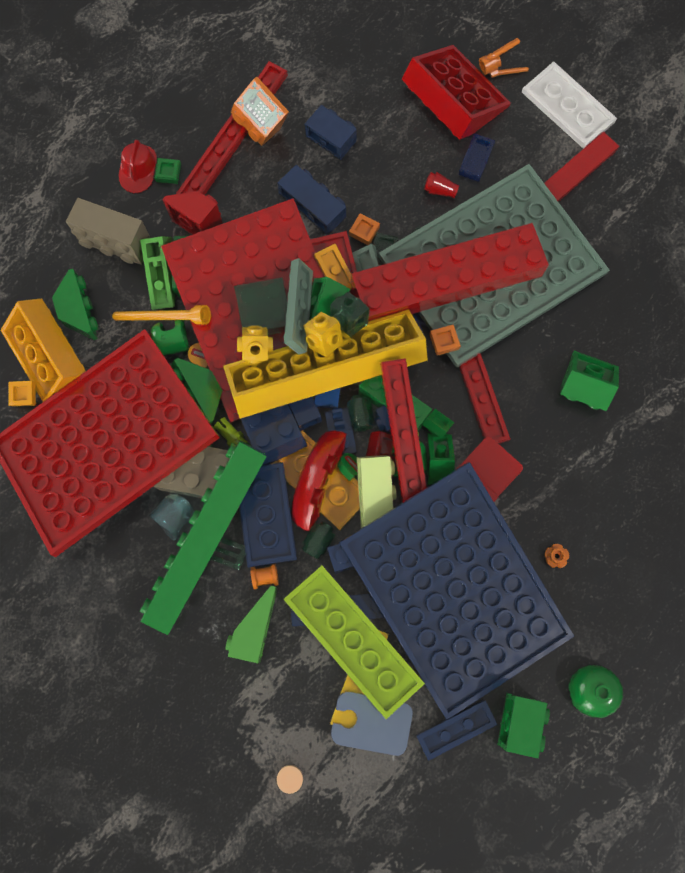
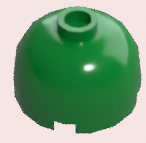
M588 665L579 668L572 675L569 683L571 701L581 713L592 718H604L614 714L621 706L623 687L619 678L610 669L600 665Z

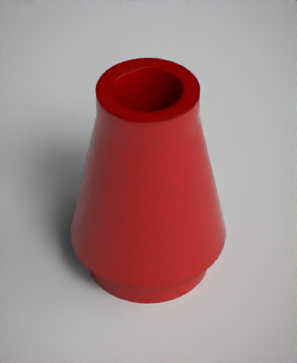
M430 172L424 186V190L429 191L428 194L455 198L459 185L438 172Z

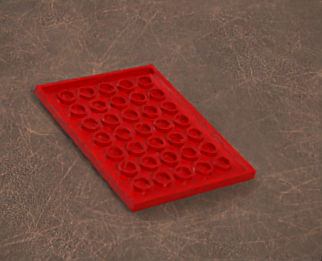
M294 198L161 246L185 309L190 310L195 305H207L210 308L211 319L208 324L197 325L192 321L191 324L209 370L212 371L223 390L221 400L230 423L238 421L240 418L223 366L242 360V352H237V337H242V327L252 325L267 327L268 337H273V350L286 347L284 334L291 261L300 258L313 271L312 285L314 278L325 277L314 257L315 250ZM341 317L340 329L342 330L346 329V327Z
M144 329L0 433V463L50 555L57 557L220 437L150 334Z

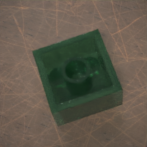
M282 277L234 286L242 327L252 325L267 327L268 335L285 332L288 302Z

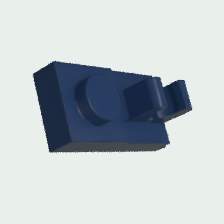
M336 408L326 411L325 417L328 431L335 430L347 433L343 454H357L349 409Z

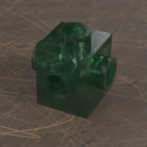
M347 292L332 302L330 317L336 318L341 325L340 329L350 337L368 324L370 308L360 298Z

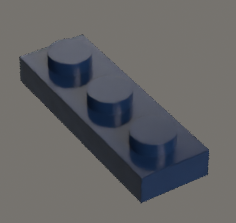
M482 700L455 714L448 720H444L422 731L416 737L429 761L498 724L485 700Z

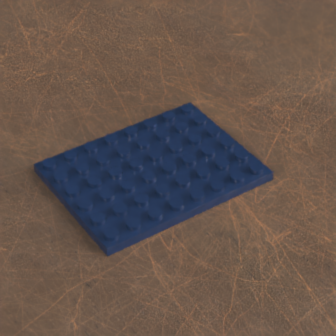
M467 462L339 542L446 720L574 637V634L470 462Z

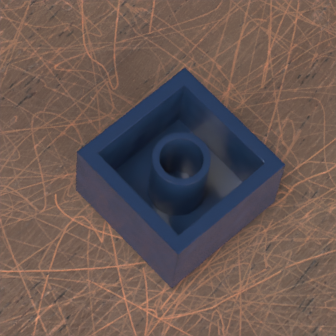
M288 404L241 418L252 446L267 456L262 465H269L307 447V443Z

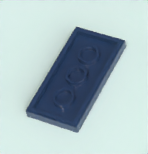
M284 463L263 465L240 504L248 568L297 560Z

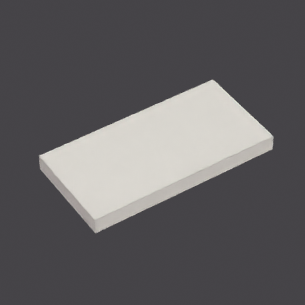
M552 62L522 89V93L583 149L617 120L610 111L555 62Z

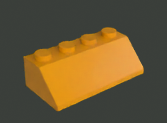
M43 299L17 301L1 328V332L30 381L36 382V391L42 402H44L86 371Z

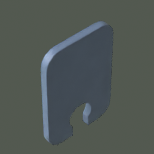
M343 692L338 697L336 710L354 711L357 721L350 728L333 723L331 737L336 744L399 756L405 752L413 715L412 709L407 703L401 705L390 717L385 719L364 694Z

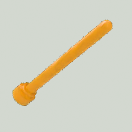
M195 305L190 310L116 311L112 314V318L115 321L191 320L197 325H206L210 322L211 311L207 305Z

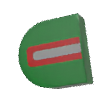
M351 453L343 454L337 466L340 472L350 481L358 475L357 457Z

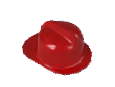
M139 140L128 144L121 153L119 182L127 192L141 193L150 187L154 179L157 163L155 151L151 147L141 144Z

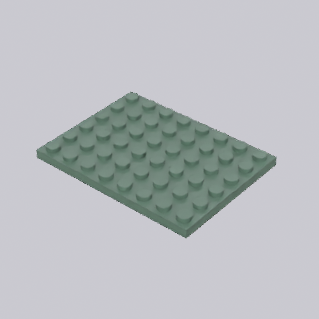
M530 164L379 252L378 257L383 264L533 223L549 264L542 277L417 312L430 331L454 325L461 347L459 350L446 354L456 368L610 271Z

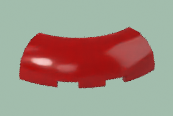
M333 430L321 435L312 448L301 471L292 501L291 517L297 526L306 531H310L320 516L321 505L326 491L323 487L328 474L332 475L344 453L347 433Z

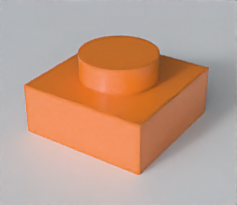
M360 213L349 230V236L369 245L380 228V223Z
M454 325L430 331V337L437 356L460 349L461 345Z

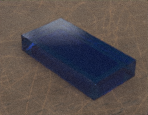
M474 133L458 175L479 182L495 140Z

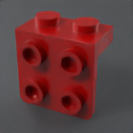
M486 437L464 462L456 468L458 469L467 462H470L493 502L497 500L498 496L523 470L522 464L491 437Z

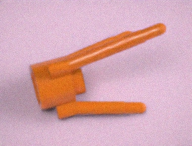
M516 38L493 53L479 58L482 73L484 75L490 73L491 78L498 75L527 72L529 70L528 67L498 70V67L501 66L499 55L518 45L520 40Z

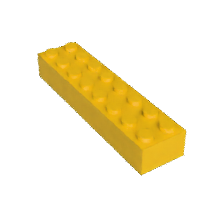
M408 309L342 329L343 344L327 357L310 349L309 346H307V352L303 354H297L289 346L273 350V352H268V361L253 364L247 360H240L223 367L239 418L241 419L382 375L380 362L406 358L408 367L428 361L426 338Z

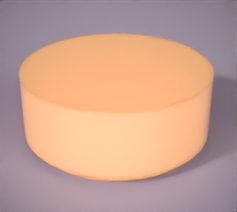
M286 765L279 771L277 785L284 793H295L302 786L303 774L297 766Z

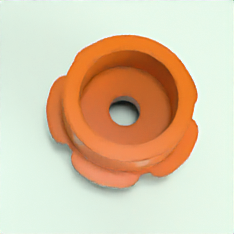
M553 544L552 547L546 549L544 554L547 564L552 568H563L567 565L569 552L561 544Z

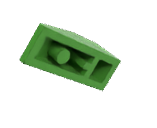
M161 236L140 239L151 309L175 307L172 273L161 248L162 245L173 242V238Z
M270 586L234 630L233 636H228L226 650L229 651L228 657L254 663L261 662L277 587Z

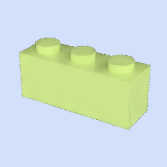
M390 456L357 457L361 528L393 509V500H396L395 485H392L391 475L395 474V465L393 460L390 461Z

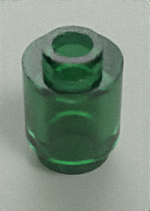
M363 394L352 396L351 400L347 402L351 426L357 432L372 429L375 420L370 398L365 397Z
M323 521L320 524L314 523L302 542L304 546L301 550L318 560L321 555L324 556L327 547L330 546L336 536L332 533L334 528Z

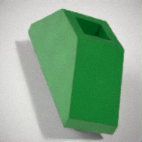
M70 269L52 297L57 317L65 327L92 340L98 339L96 330H99L95 317H92L90 310L93 309L91 300L84 293V289H87L85 280L74 269Z
M179 358L175 359L172 368L211 424L223 390L211 370Z

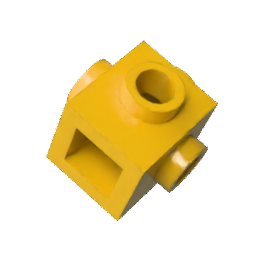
M320 312L304 325L309 348L327 357L343 344L339 321L323 312Z
M257 325L242 327V337H237V352H242V360H247L253 364L268 361V352H273V337H268L267 327Z

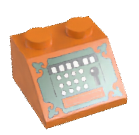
M255 77L234 102L231 113L234 120L248 130L249 136L255 142L258 141L262 146L281 129L289 111L258 77Z

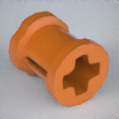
M275 563L271 564L270 567L258 569L251 567L253 589H258L259 586L268 584L279 585Z

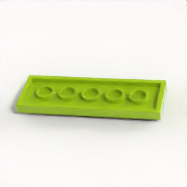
M320 566L284 598V601L385 719L390 717L425 684L323 566Z

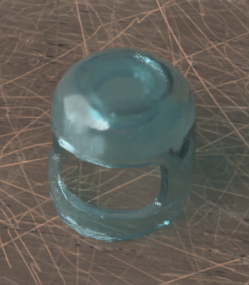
M170 494L159 503L149 516L159 524L169 538L176 541L180 536V529L190 520L194 509L182 496Z

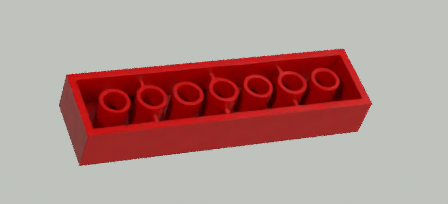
M530 223L352 273L351 287L362 321L365 323L408 309L411 314L539 278L543 276L549 264L534 225Z

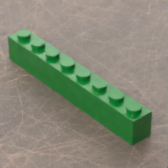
M241 440L238 441L237 445L232 443L225 456L229 459L225 467L220 465L213 477V479L217 480L214 487L206 489L201 499L204 502L203 507L200 511H194L188 522L192 524L189 532L183 531L176 544L180 547L177 554L169 556L164 568L168 569L164 577L159 576L152 588V590L156 591L151 600L146 598L139 611L143 613L140 622L166 635L170 633L267 457L262 451Z

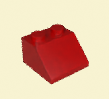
M195 191L168 195L162 199L172 222L191 235L223 224L217 205L218 202L208 194L205 196L201 192Z

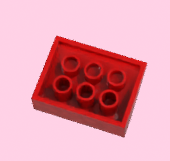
M454 45L412 57L402 77L403 82L422 100L425 106L430 108L437 118L459 140L474 134L511 104Z

